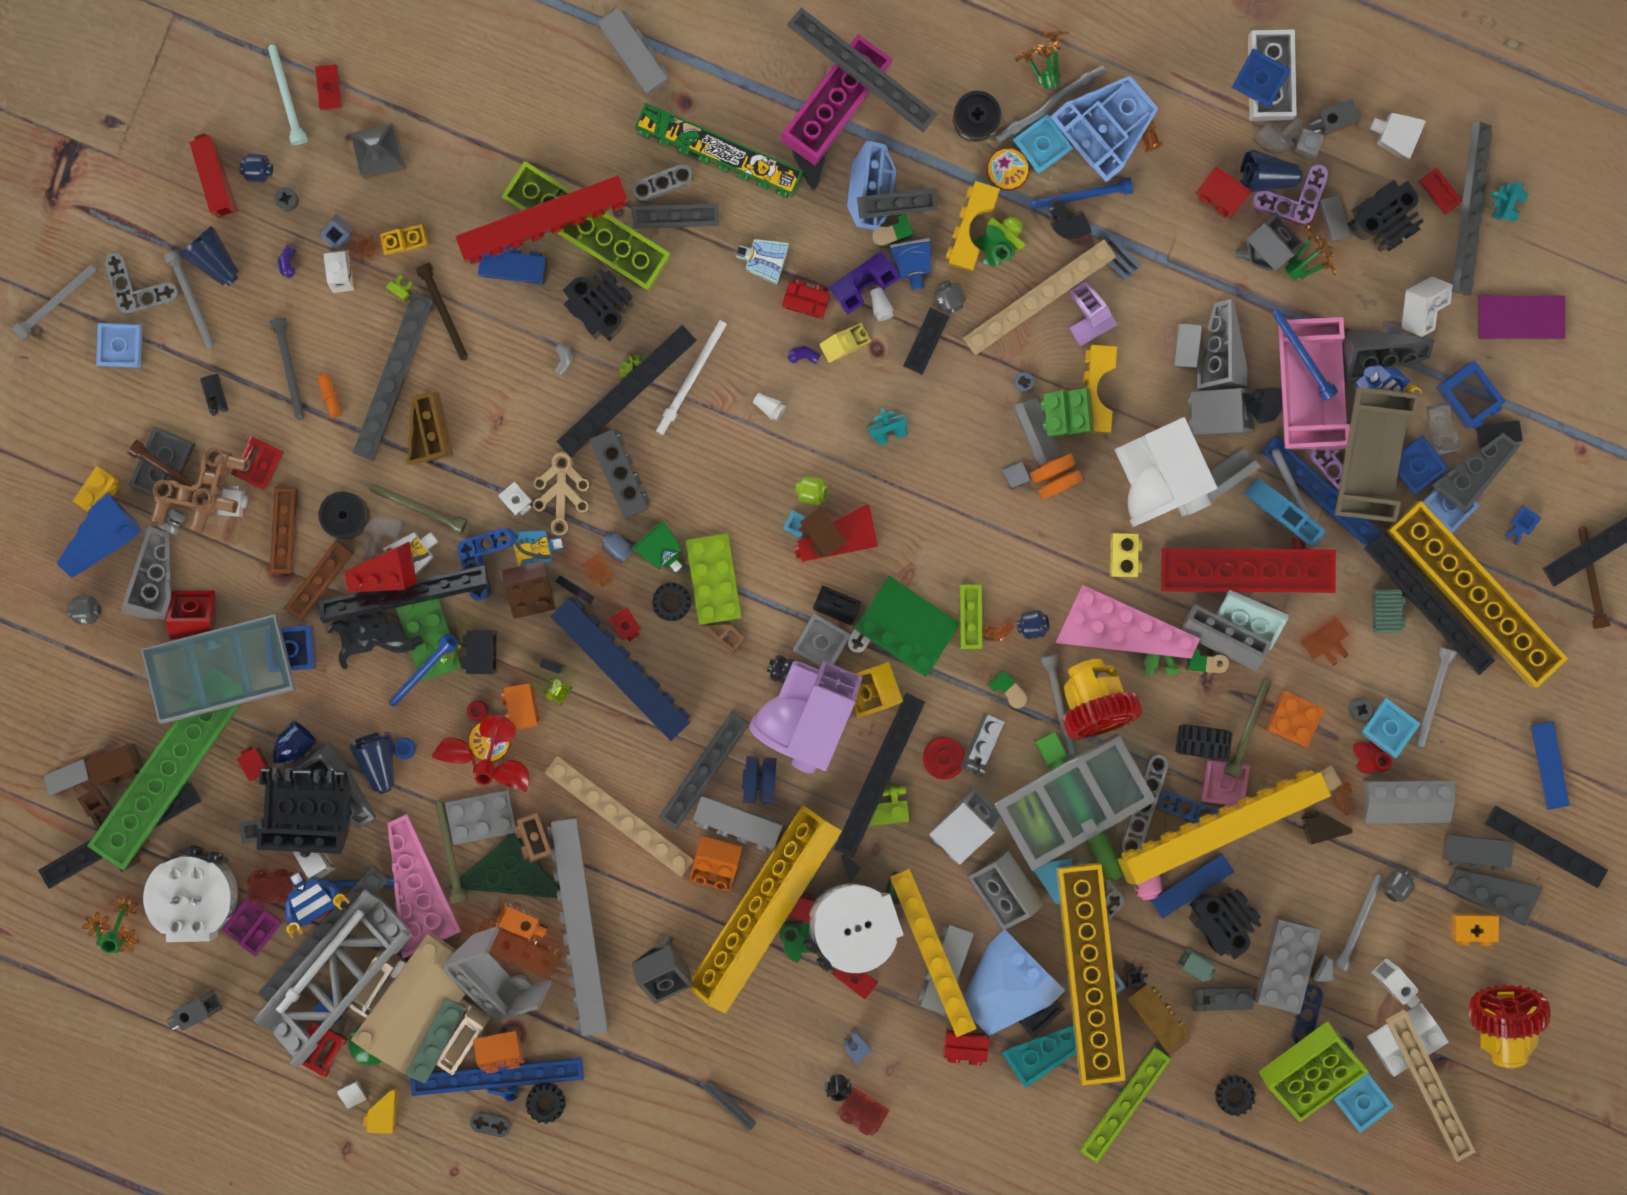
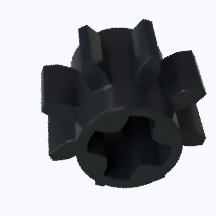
M1131 963L1130 969L1123 968L1126 974L1121 980L1128 981L1126 984L1127 989L1134 986L1136 991H1138V986L1141 984L1147 985L1144 982V978L1148 977V974L1141 973L1143 970L1142 965L1137 969ZM1132 973H1133V974H1137V976L1139 977V980H1138V981H1136V980H1133V981H1132V978L1130 977V975H1131Z
M841 1074L831 1076L830 1082H825L827 1097L831 1096V1099L834 1101L845 1100L847 1094H852L850 1079H846Z

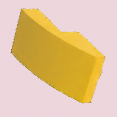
M425 224L379 234L384 255L429 246Z

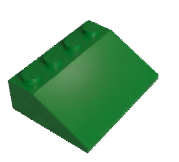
M888 576L853 629L926 677L960 623L891 576Z

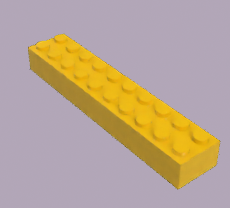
M1422 501L1415 502L1398 518L1397 523L1394 522L1385 530L1392 540L1530 688H1538L1568 660L1564 653Z
M1313 770L1300 771L1294 774L1296 777L1294 779L1288 780L1286 778L1276 782V787H1266L1257 791V796L1243 797L1237 800V805H1226L1219 808V813L1211 815L1209 813L1200 817V822L1186 823L1179 827L1180 831L1178 832L1169 831L1160 836L1161 839L1153 842V840L1141 844V849H1130L1121 854L1122 857L1117 859L1127 883L1138 885L1330 797L1331 794L1321 772H1313Z
M804 805L801 806L692 977L693 987L689 989L707 1005L725 1014L842 832V830L820 814Z
M1097 862L1056 867L1079 1080L1082 1085L1126 1081L1102 864Z

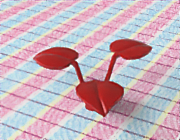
M490 715L480 723V734L483 737L492 739L487 759L481 760L478 765L476 764L473 750L468 749V744L458 738L444 739L432 754L433 759L454 764H465L472 761L473 773H476L475 781L478 784L488 785L492 782V778H494L504 786L518 788L524 792L528 789L530 776L524 764L515 760H508L504 765L498 764L494 767L491 761L495 740L508 742L516 735V727L507 717Z

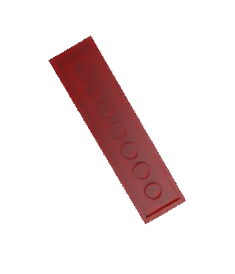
M1162 548L1161 592H1229L1231 590L1233 592L1336 593V550Z

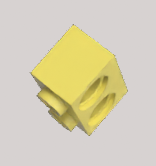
M1111 534L1110 577H1138V573L1142 572V560H1138V551H1142V539H1139V534ZM1124 539H1129L1132 542V548L1129 551H1125L1121 547V542ZM1124 560H1128L1132 565L1129 572H1124L1121 569V563Z

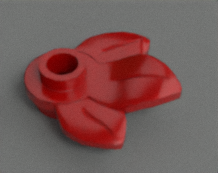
M1372 741L1369 744L1360 742L1353 745L1354 754L1360 760L1356 765L1360 772L1364 774H1371L1375 771L1384 773L1391 768L1392 759L1390 755ZM1378 759L1383 761V766L1378 764Z

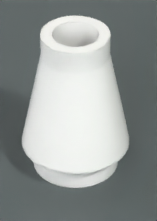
M876 288L870 291L874 317H877L878 321H884L893 317L894 308L883 290Z
M760 392L753 400V404L760 408L771 420L775 419L778 421L786 409L782 401L763 395Z

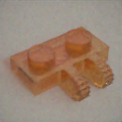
M1337 617L1301 641V644L1312 659H1316L1321 654H1324L1333 666L1338 663L1328 650L1331 647L1335 646L1338 653L1344 659L1349 656L1340 643L1349 634Z

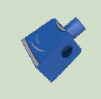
M930 237L889 245V251L900 280L910 279L911 290L924 288L922 276L930 275L931 273Z

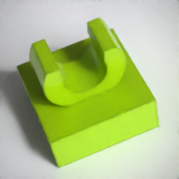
M399 275L396 279V284L390 281L386 288L407 302L411 295L406 291L413 287V283L410 281L407 286H402L401 281L404 277Z

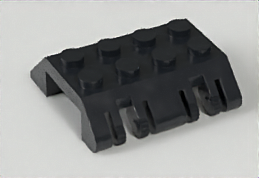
M262 767L260 769L259 785L265 784L264 827L257 828V850L341 854L349 833L351 786L347 772L329 770L326 775L327 782H325L321 770L316 769L314 771L313 769L296 768L293 770L292 768H287L285 770L286 780H283L280 768Z

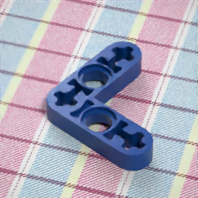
M503 528L461 541L458 545V553L463 570L470 569L472 564H476L478 567L485 565L482 555L513 546L517 539L515 531L510 528ZM505 535L509 536V539L506 541L498 542L497 538L504 537ZM486 537L491 541L490 549H486L483 546V540ZM471 546L472 550L466 552V548ZM475 557V560L468 561L469 558ZM489 578V588L483 589L481 593H478L477 590L469 592L473 599L484 600L491 595Z

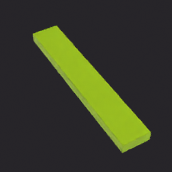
M1153 1045L1079 1149L1082 1154L1096 1164L1100 1161L1172 1059Z

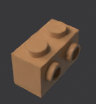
M538 813L516 821L517 826L513 828L517 839H522L524 846L521 847L524 859H529L531 863L552 854Z

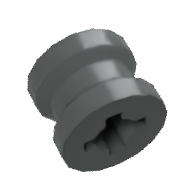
M281 188L275 194V202L282 210L292 211L298 206L299 198L293 190Z
M1356 699L1350 703L1349 714L1353 719L1363 721L1372 716L1373 707L1369 701Z

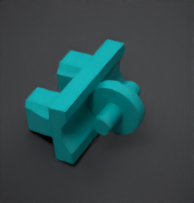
M1507 182L1505 187L1501 186L1499 192L1492 191L1490 196L1495 199L1493 206L1496 207L1492 218L1510 222L1518 220L1520 211L1514 209L1515 203H1524L1528 196V193L1522 189L1523 184Z
M883 407L879 408L881 415L873 417L875 424L867 426L869 434L875 439L878 446L889 442L886 432L894 430L896 438L908 435L906 427L908 422L904 414L901 413L895 416L894 410L885 412Z

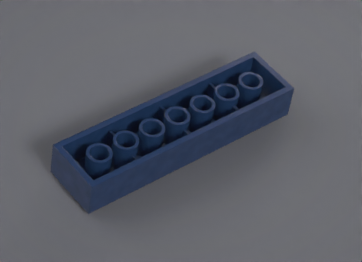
M568 598L550 617L653 724L672 741L691 722L688 719L690 714L683 707L678 709L673 704L676 700L668 692L663 693L659 689L661 684L653 676L648 678L643 673L646 669L638 661L633 662L629 658L631 653L623 645L618 647L614 643L616 638L608 630L603 631L599 627L601 622L593 614L587 615L584 611L586 607L579 599L573 600Z

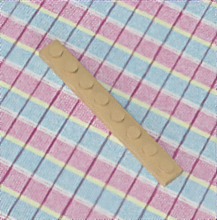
M1102 240L963 337V340L974 356H976L1115 259V254L1106 241Z
M557 756L545 771L547 776L680 877H682L694 861L691 856L561 757Z
M1402 1010L1387 1018L1385 1021L1453 1158L1458 1162L1475 1153L1476 1151L1407 1012Z

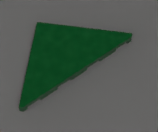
M515 833L510 835L459 878L461 889L557 898V890H560L559 886L538 861L530 863L529 859H524L521 847L524 845L520 839H517Z

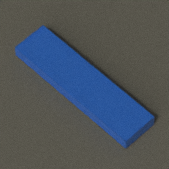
M1550 721L1531 725L1546 808L1550 810L1570 806L1554 722Z
M1221 853L1160 893L1158 898L1151 899L1150 901L1160 916L1165 918L1234 873V870Z

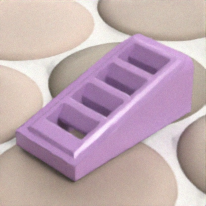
M1087 280L1068 291L1093 327H1096L1111 316L1108 306ZM1088 290L1087 293H1085V294L1082 295L1081 297H1078V295H1080V294L1083 293L1084 291Z

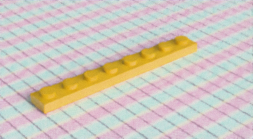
M910 869L890 876L956 1037L977 1029Z

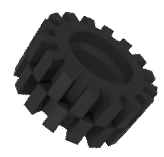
M665 583L658 587L653 595V609L663 620H680L689 612L691 596L682 585L678 583ZM673 593L679 597L680 605L676 610L665 608L663 600L666 595Z
M1230 1075L1226 1076L1227 1078L1220 1080L1221 1083L1216 1086L1215 1100L1218 1106L1231 1116H1240L1242 1113L1244 1115L1247 1114L1246 1111L1251 1110L1252 1104H1255L1254 1097H1256L1253 1086L1245 1078L1238 1075L1233 1077ZM1240 1088L1242 1090L1243 1099L1239 1103L1233 1104L1228 1101L1227 1093L1230 1089Z
M551 1083L539 1084L533 1087L526 1099L527 1113L531 1115L533 1120H537L538 1123H552L563 1113L566 1104L565 1095H563L561 1089L557 1088V1085H551ZM543 1095L550 1096L554 1101V1107L549 1111L541 1110L537 1104L539 1097Z

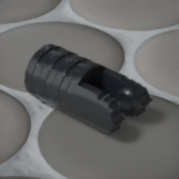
M219 374L200 378L210 415H217L219 413L218 407L223 413L227 412L229 408Z

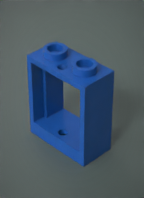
M1475 360L1468 363L1436 387L1466 429L1472 426L1476 429L1485 422L1483 418L1489 414L1493 416L1501 411V405L1505 403V400ZM1474 373L1495 402L1471 419L1450 389Z

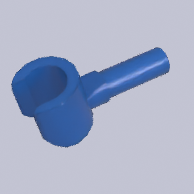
M512 1086L507 1090L488 1089L489 1094L503 1096L508 1103L519 1098V1096L514 1095V1093L519 1091L516 1086Z

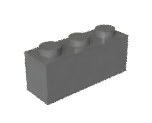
M1445 834L1442 859L1449 861L1448 865L1453 866L1470 863L1472 868L1483 869V865H1490L1492 870L1504 871V867L1511 868L1514 842Z

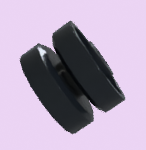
M972 91L966 93L955 106L952 120L954 129L961 138L968 142L978 143L985 141L994 135L1001 120V109L997 100L987 92ZM978 114L980 120H975V117L972 116Z
M346 491L334 492L328 495L321 503L318 512L319 522L323 530L330 536L339 539H353L361 535L367 528L370 520V512L366 502L360 496ZM342 511L347 513V517L345 519H341V517L343 516L341 514Z

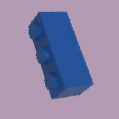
M509 249L508 252L495 257H491V254L482 257L483 261L479 263L478 275L485 278L544 285L547 258L542 257L543 253L530 252V255L521 254V250Z

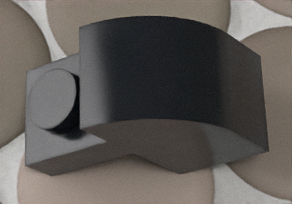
M1057 197L1050 200L1052 206L1049 207L1052 218L1058 219L1050 224L1058 235L1066 239H1077L1092 233L1082 210L1066 216L1060 199Z

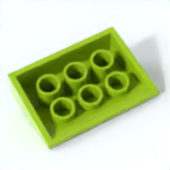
M1327 1021L1261 1069L1259 1073L1271 1092L1299 1122H1302L1369 1073V1071L1336 1029Z

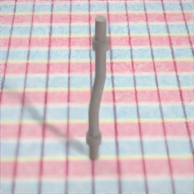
M1101 65L1089 73L1081 74L1079 79L1058 90L1038 111L1018 122L1014 121L1009 124L1008 128L994 135L998 143L1011 135L1016 136L1022 132V129L1043 118L1063 97L1082 86L1086 87L1092 84L1094 79L1107 72L1105 67Z

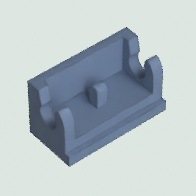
M854 1027L851 1030L853 1041L850 1044L847 1039H844L846 1052L851 1056L852 1062L856 1065L872 1050L869 1042Z

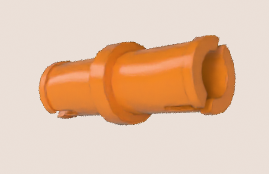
M330 373L318 376L317 380L323 394L321 398L326 403L330 418L343 415L337 398L339 395L334 389Z

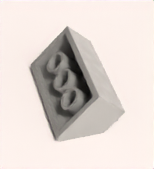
M1364 781V824L1451 823L1455 805V781Z

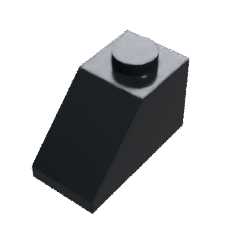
M792 151V155L799 168L803 171V175L812 192L815 191L824 166L825 156L823 155L816 166H814L795 151Z
M1282 388L1256 389L1251 393V398L1245 404L1259 424L1275 421L1283 410Z

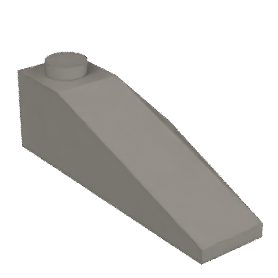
M148 526L120 612L139 618L165 619L171 600L168 532Z

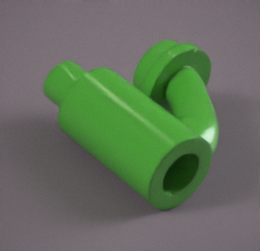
M1145 654L1143 666H1146L1145 675L1153 676L1154 668H1158L1160 655ZM1162 655L1167 663V667H1164V674L1177 676L1180 669H1176L1173 657Z

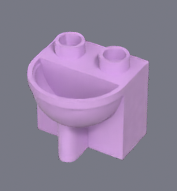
M793 661L779 696L768 701L759 710L757 715L752 718L749 726L750 731L768 747L792 757L791 764L795 768L806 773H815L817 768L826 771L855 704L863 677L825 661H822L819 670L801 662Z

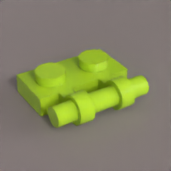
M894 784L886 787L882 797L891 796L892 802L878 804L869 826L909 822L907 800L898 801V795L906 794L905 785L897 786Z

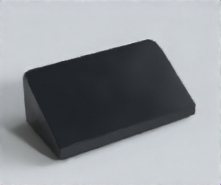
M822 585L813 610L852 625L862 601Z

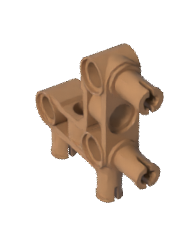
M217 447L209 448L201 462L200 467L202 470L198 483H195L192 487L172 480H159L155 483L153 493L156 505L151 521L164 525L168 508L171 505L192 509L195 511L190 530L203 533L208 515H211L212 512L222 510L236 513L238 501L221 497L229 469L247 472L250 460L233 456L229 451H224ZM220 455L219 461L215 463V458ZM169 488L168 493L164 495L165 489ZM208 496V501L203 504L204 498Z

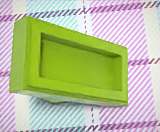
M1011 216L1006 218L1002 225L993 217L986 226L993 225L1001 229L1005 234L1006 240L1013 244L1016 252L1020 253L1026 245L1017 238L1023 230V224L1017 217Z

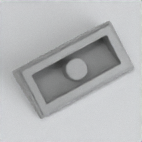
M1340 196L1320 200L1318 203L1330 243L1351 237Z
M1179 324L1174 367L1197 368L1202 325Z
M84 759L44 775L49 796L92 779Z
M1321 955L1310 977L1317 982L1333 981V960L1326 955Z

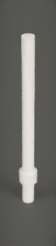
M719 320L669 409L666 408L662 416L664 418L656 430L657 433L664 435L671 421L674 422L678 415L676 412L727 325L725 322Z
M357 909L294 988L291 987L287 991L285 999L276 1008L280 1014H283L292 1002H296L299 999L301 991L365 915L360 909Z

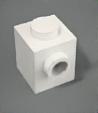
M513 482L498 495L516 516L519 514L523 516L532 508L530 504L533 501L516 482Z
M226 485V489H223L221 497L238 501V509L236 513L217 510V515L243 517V508L246 509L248 501L245 491H240L239 486Z

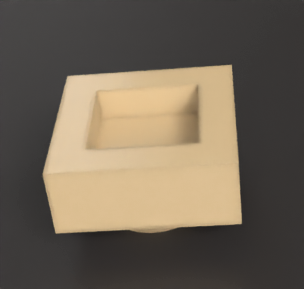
M1332 765L1319 771L1324 778L1329 792L1342 785Z

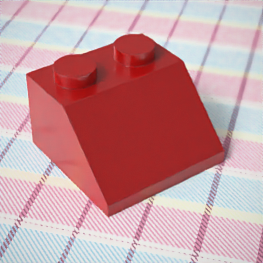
M1216 166L1195 194L1199 196L1198 199L1205 205L1211 204L1215 207L1216 213L1220 216L1231 218L1252 191Z
M215 590L171 591V600L166 617V626L170 640H178L215 630Z

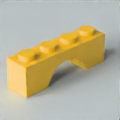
M975 181L974 186L969 185L966 198H969L967 206H962L959 215L962 222L960 227H955L952 238L956 239L954 247L949 246L945 257L949 259V266L970 273L973 272L980 250L971 241L969 227L975 217L993 211L1000 191L999 188Z
M1091 345L1089 350L1085 351V363H1088V371H1084L1083 384H1087L1086 388L1090 389L1094 429L1091 433H1111L1113 411L1106 408L1100 402L1097 394V385L1103 374L1116 368V346Z

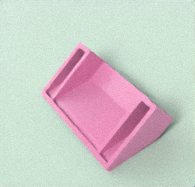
M1344 318L1287 320L1326 381H1330L1337 388L1338 392L1327 400H1323L1320 396V390L1318 389L1320 386L1278 324L1285 449H1346L1350 424H1347L1342 347V342L1345 339Z

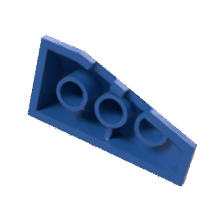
M108 493L91 506L87 512L88 516L83 524L79 525L75 537L68 543L57 561V565L71 578L124 546L141 531L136 519Z

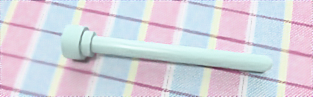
M272 44L268 47V51L291 127L290 143L292 146L304 144L308 141L307 135L299 127L277 47Z

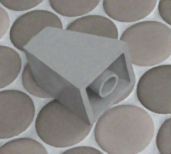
M1238 388L1191 392L1188 405L1189 409L1192 410V419L1189 421L1191 431H1193V435L1255 433L1254 416L1245 405L1251 398L1250 395L1253 390Z
M973 787L933 828L929 835L936 845L941 846L947 852L951 860L956 861L960 865L995 833L1003 819L999 812Z

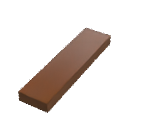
M275 487L269 573L292 574L297 488Z
M335 540L284 609L298 620L303 621L354 553L338 540Z

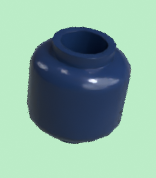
M251 153L241 159L240 174L244 176L246 181L264 183L269 176L273 175V164L270 163L266 155Z
M1041 610L1023 612L1020 620L1017 621L1018 632L1022 633L1024 638L1028 640L1043 638L1047 631L1050 630L1047 614H1044Z

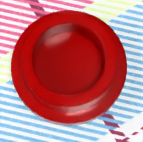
M481 700L472 701L467 708L469 718L477 722L482 721L489 713L487 704Z

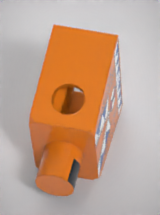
M505 900L496 919L499 927L527 939H530L532 934L543 938L548 929V926L538 922L539 918L536 914ZM529 921L527 925H521L522 922Z

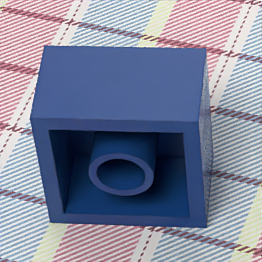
M313 625L281 628L291 670L317 668ZM266 629L269 672H279L281 667L272 630Z

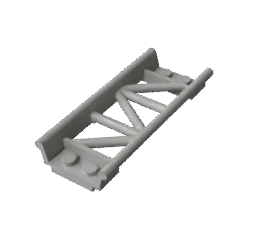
M364 889L253 1020L257 1024L270 1029L292 1055L293 1058L290 1061L292 1066L302 1065L318 1046L317 1042L393 954H397L413 935L411 930L387 903L370 893L367 889ZM357 909H360L365 914L360 921L366 925L376 938L346 937L329 957L333 1002L317 985L314 978L307 984L308 988L329 1012H293L287 1009L283 1014H280L276 1008L285 999L287 991L291 987L294 988ZM341 947H385L386 950L364 974ZM337 956L359 980L343 1000ZM297 1020L324 1022L310 1036Z

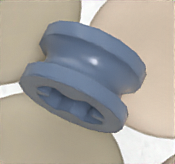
M1027 372L1018 374L1014 380L1016 388L1022 392L1030 390L1034 385L1032 375ZM1021 376L1030 379V384H1027V388H1023V385L1018 384Z

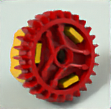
M1092 659L1081 662L1068 670L1070 678L1065 683L1064 690L1070 710L1065 713L1062 721L1069 738L1080 740L1082 738L1087 739L1098 735L1101 736L1105 733L1108 734V732L1129 725V723L1134 722L1141 716L1142 707L1137 695L1132 692H1124L1115 667L1111 665L1105 666L1102 659Z
M1505 984L1503 986L1495 985L1493 988L1488 986L1486 990L1480 989V992H1476L1471 997V1001H1469V1021L1477 1031H1480L1481 1048L1491 1055V1061L1494 1064L1504 1068H1518L1528 1062L1529 1055L1538 1045L1539 1033L1545 1031V1028L1548 1027L1550 1022V1004L1542 993H1538L1536 989L1531 990L1529 986L1523 988L1522 985L1513 986V984L1511 986H1506Z

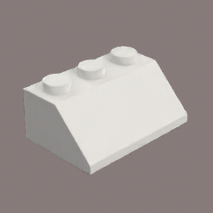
M1422 1003L1406 1011L1428 1055L1449 1043L1438 1024ZM1387 1024L1366 1036L1385 1068L1392 1076L1395 1077L1409 1068Z

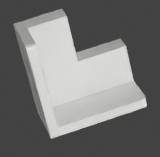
M1430 277L1407 289L1402 329L1421 337L1434 331L1437 311L1451 304L1453 285L1435 277Z

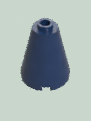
M1250 150V152L1245 153L1240 167V172L1244 173V180L1240 179V183L1252 191L1251 193L1295 187L1298 182H1301L1303 175L1298 165L1256 150Z
M212 226L180 252L184 259L222 286L224 284L230 286L238 279L236 274L239 271Z
M387 731L384 732L385 736H379L377 732L356 739L355 745L349 743L350 751L373 791H378L379 794L391 791V787L394 786L392 737L390 732Z

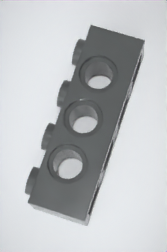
M614 429L589 439L624 519L649 509L647 506L650 503L646 491L641 492L639 484L642 483L637 471L633 473L630 467L633 464L629 452L624 453L621 447L625 443L620 432L615 433ZM610 448L618 450V457L614 460L607 457V451ZM620 467L627 470V476L624 479H617L615 476L616 470ZM628 487H633L636 491V495L632 499H627L624 496V491Z

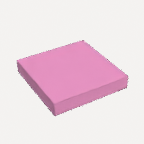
M1207 759L1201 801L1230 806L1237 805V800L1246 797L1250 765L1242 764V774L1240 778L1224 772L1226 764H1229V762Z

